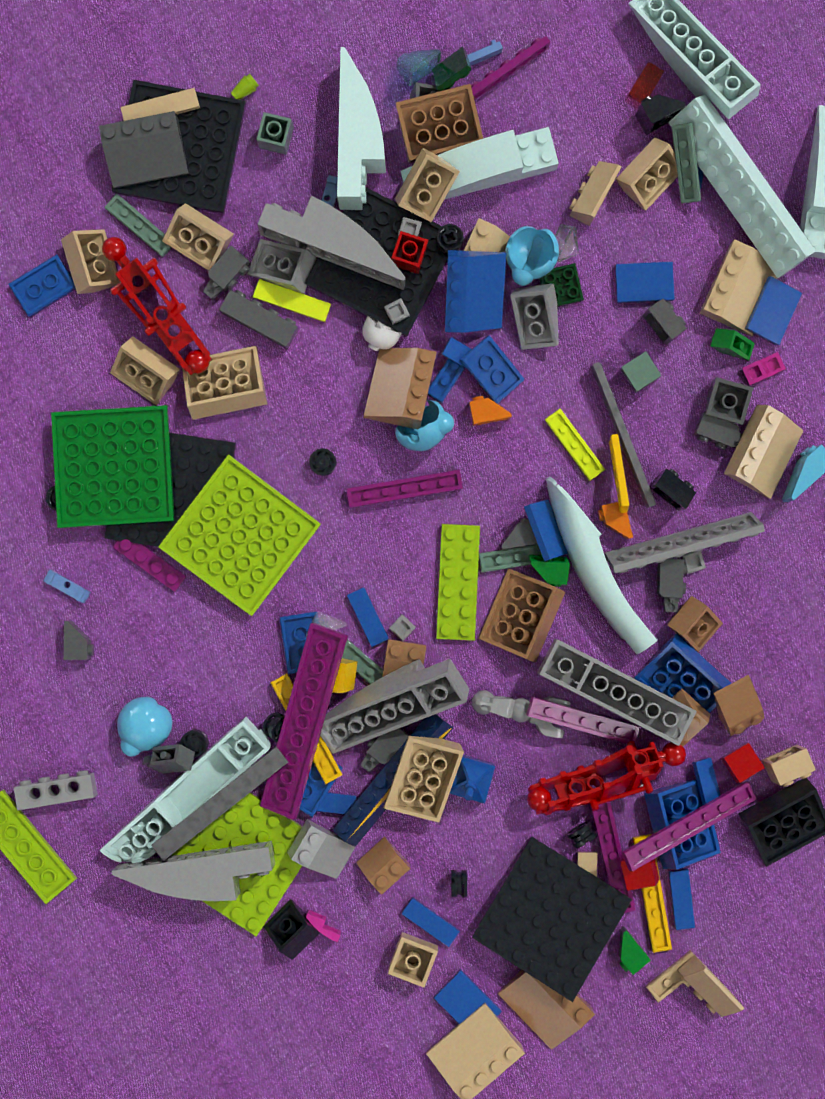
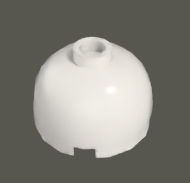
M367 316L362 328V335L369 343L368 347L375 351L390 349L397 343L402 334L379 321L372 320L369 316Z

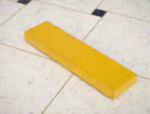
M614 434L610 436L609 447L619 511L626 513L629 509V499L619 436Z

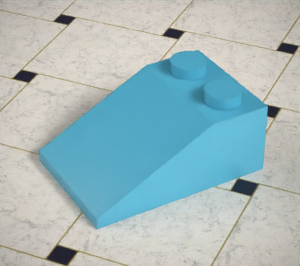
M822 444L818 446L812 445L810 448L807 447L800 453L802 457L796 462L782 498L784 503L794 501L825 473V447Z

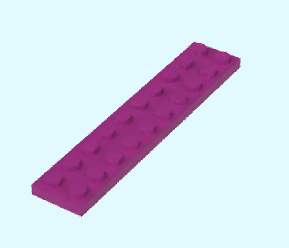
M311 623L277 742V748L288 760V763L267 779L260 807L292 820L297 819L348 638L347 634L316 623Z

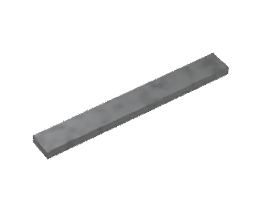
M597 362L591 366L592 372L616 433L619 436L646 508L656 505V502L601 363Z
M277 746L274 747L151 846L164 861L287 764L288 760Z

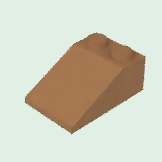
M388 639L383 677L418 659L424 665L426 645Z
M749 675L714 693L719 719L730 736L742 733L747 727L757 725L765 718L763 708Z

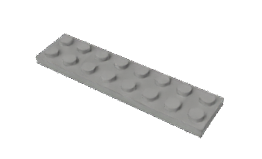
M752 512L605 552V556L615 573H625L635 567L643 568L653 562L661 563L671 557L678 558L689 552H700L707 547H718L725 542H736L743 537L757 536L759 533L765 532L764 524Z

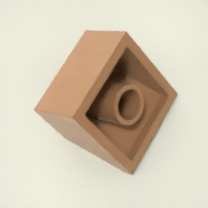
M691 596L678 613L672 617L668 626L699 653L723 623L707 605Z
M681 689L672 699L697 711L680 743L682 746H685L709 723L711 714L687 692Z
M385 836L356 862L368 881L381 895L410 870L409 862Z

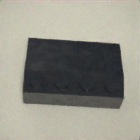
M807 778L791 784L738 813L766 867L825 835V809L817 789Z

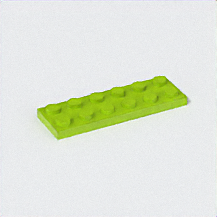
M442 524L436 639L475 641L480 526Z
M0 791V850L42 901L47 904L76 880L77 877L21 810L17 811L15 802L6 791Z

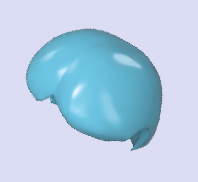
M523 226L510 236L505 252L507 264L512 270L514 282L521 286L528 285L533 280L545 276L554 268L559 256V244L555 235L550 230H537L531 226Z
M427 400L429 405L425 406L421 428L418 430L399 425L396 427V439L402 446L413 451L429 450L436 446L444 438L445 434L453 429V417L448 412H445L438 402Z
M138 697L131 700L120 711L117 719V731L121 738V750L130 757L136 756L142 751L153 750V747H159L165 742L172 730L171 713L164 706L159 705L152 697Z

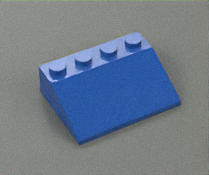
M448 250L445 332L465 333L502 328L506 252Z
M677 633L657 651L634 677L637 681L671 698L683 689L709 713L716 707L714 693L732 684Z
M696 779L653 790L651 793H644L653 833L660 831L703 806ZM714 824L660 855L662 869L677 870L721 853Z

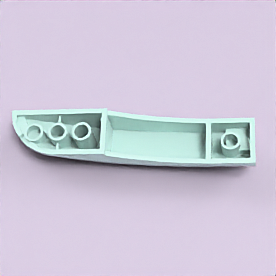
M548 477L546 482L551 507L567 549V554L580 581L599 611L621 639H624L636 654L643 652L658 640L633 611L620 591L600 543L599 536L602 534L563 487L559 484L556 485L557 482L553 478Z
M247 717L241 720L192 764L191 771H184L104 845L100 851L108 858L120 863L122 861L138 863L154 855L156 851L151 845L228 785L270 749L269 739L262 729L258 730Z

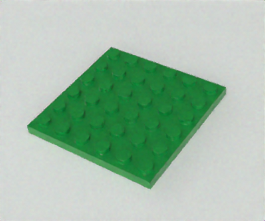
M167 405L51 412L57 528L175 521Z

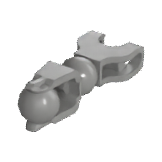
M487 690L477 692L472 698L473 709L481 715L492 712L505 718H512L516 722L528 721L534 723L537 730L545 736L563 738L564 731L553 726L552 723L528 717L526 713L530 702L527 699L518 698L515 700L505 696H494ZM550 696L544 698V700L570 707L569 701Z

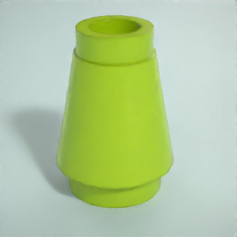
M249 73L247 76H243L233 91H231V94L235 99H243L257 91L256 88L259 84Z

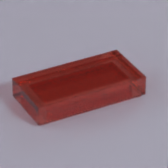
M648 61L628 96L641 103L644 98L651 95L665 71Z

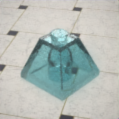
M435 49L412 51L409 54L404 53L397 59L396 69L410 87L431 73L432 69L441 63V51Z

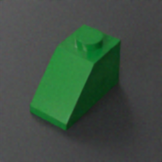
M716 328L712 337L711 347L720 353L749 361L755 343L735 330Z
M529 554L531 565L548 584L555 587L567 585L570 566L567 557L559 556L544 561L542 555Z
M623 926L620 930L618 956L621 962L619 964L626 973L630 971L634 975L649 963L651 959Z

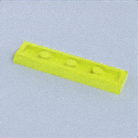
M259 279L253 298L322 322H326L331 308V303Z
M558 409L544 420L589 481L606 470L561 409Z

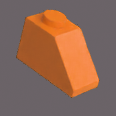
M484 396L472 398L473 401L469 402L473 426L507 420L512 417L509 411L489 398L484 399Z
M618 502L599 506L598 517L600 522L603 521L606 527L626 539L633 538L627 512L621 513L619 511Z

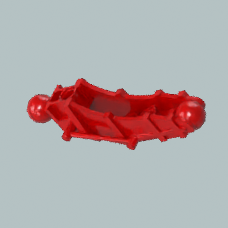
M118 237L106 239L102 245L104 257L112 262L116 261L121 267L115 273L121 282L111 288L110 292L113 295H118L146 327L144 332L148 336L154 332L157 333L185 372L188 371L191 376L205 372L212 361L210 352L181 315V312L187 309L186 305L182 302L179 303L157 267V259L152 258L144 265H142L137 257L130 261L126 256L127 248L122 239ZM153 268L155 274L151 276L148 271ZM139 275L143 278L144 282L141 286L133 284L132 279L134 276ZM160 279L172 299L168 300L157 285L156 281ZM150 284L153 285L167 304V306H157L153 311V316L137 296L139 292ZM126 288L128 293L124 296L121 291ZM132 298L135 300L145 314V319L137 312L129 300ZM159 309L167 311L166 319L160 320L157 318L156 313ZM171 325L179 327L177 335L169 334L168 329ZM194 341L199 349L190 351L184 360L178 351Z
M629 741L625 748L602 760H595L585 768L583 765H580L573 772L566 773V771H562L559 775L547 780L546 778H540L538 783L528 787V805L531 809L535 810L537 815L545 814L546 816L551 815L555 811H568L572 807L589 803L592 811H597L600 804L642 791L651 793L653 792V787L650 781L657 778L663 768V763L665 762V764L674 767L679 766L685 761L686 750L681 744L678 746L672 742L666 744L662 751L659 752L654 742H650L645 749L637 750L635 742ZM624 767L627 768L628 773L612 782L604 783L601 778ZM555 789L558 799L552 801L548 790Z

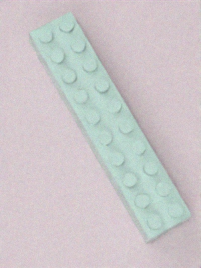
M706 95L693 99L668 122L671 127L678 124L692 123L698 166L777 278L785 275L816 252Z

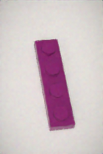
M128 539L117 541L113 546L114 549L174 592L177 591L186 578L184 574L142 544L131 543Z

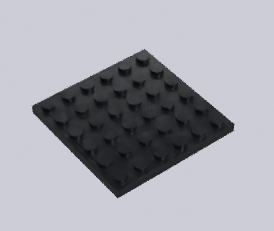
M133 80L128 105L186 89ZM196 91L200 108L176 114L189 174L119 188H113L112 185L111 191L117 194L180 206L186 203L195 209L225 214L246 101Z
M365 187L366 203H363V210H344L342 213L369 233L390 258H392L398 240L403 217L422 222L418 237L427 239L428 246L419 274L399 268L405 276V287L402 290L318 258L305 284L408 337L448 260V254L439 250L436 243L437 233L442 226L398 206L396 202ZM401 298L410 317L392 325L384 306Z
M170 433L175 521L106 525L104 538L117 541L128 539L131 543L159 547L228 454L233 458L235 457L237 443Z
M531 837L472 938L573 1002L632 899L539 840Z

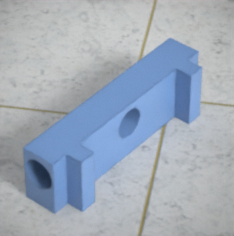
M494 39L491 41L490 46L469 54L470 66L502 53L503 47L500 41L496 42Z
M329 175L322 201L334 207L337 199L338 177ZM325 197H330L329 201H325L324 199Z
M49 570L43 580L81 603H85L91 593L89 590L53 570ZM67 582L71 584L69 588L66 587Z

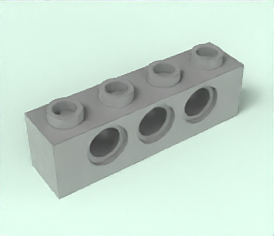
M88 770L76 772L77 775L69 776V773L57 775V779L50 780L49 776L39 778V782L31 783V780L20 781L19 785L14 787L17 811L94 798L98 795L94 772L88 773ZM72 781L78 783V791H74L71 788ZM53 785H57L59 787V794L53 793ZM34 788H38L40 790V797L34 796Z

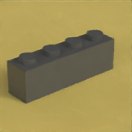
M230 290L219 311L288 350L299 330L296 322L287 317L286 319L279 317L280 313L271 308L269 311L262 307L263 304L255 299L252 301L246 299V295L239 290L235 292Z

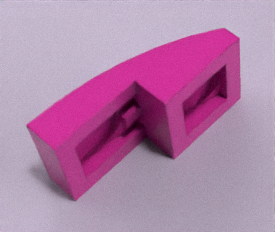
M778 352L742 368L749 385L786 370Z
M308 910L306 918L313 927L324 936L338 943L341 931L325 925L326 916Z

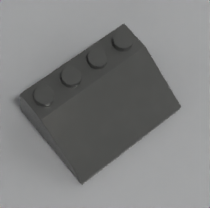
M175 111L99 126L113 188L189 174L179 121Z

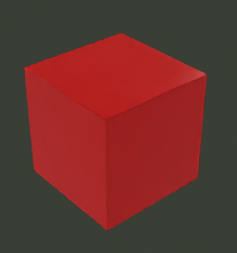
M400 231L391 260L398 268L419 274L427 250L428 240Z
M749 743L740 745L720 758L736 783L743 782L765 768Z
M624 858L621 860L627 891L657 885L659 875L655 859L634 871H629Z

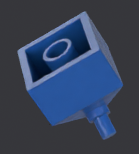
M463 755L449 794L463 797L468 801L473 800L485 804L495 764Z

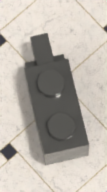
M230 246L208 271L211 280L203 292L213 300L223 291L226 293L228 290H232L237 284L236 280L249 271V260L234 247Z
M705 412L701 414L693 433L694 436H697V440L708 443V441L715 443V447L721 450L731 447L736 448L743 434L738 432L739 427L737 424L705 415Z
M666 559L657 565L656 593L663 597L664 612H677L679 599L686 593V583H683V575H686L687 565L684 564V559Z
M398 728L377 738H372L367 744L369 748L361 766L370 772L379 763L387 764L407 740L409 734L402 728Z
M180 744L153 747L152 755L144 757L143 765H147V767L162 774L191 771L195 752Z

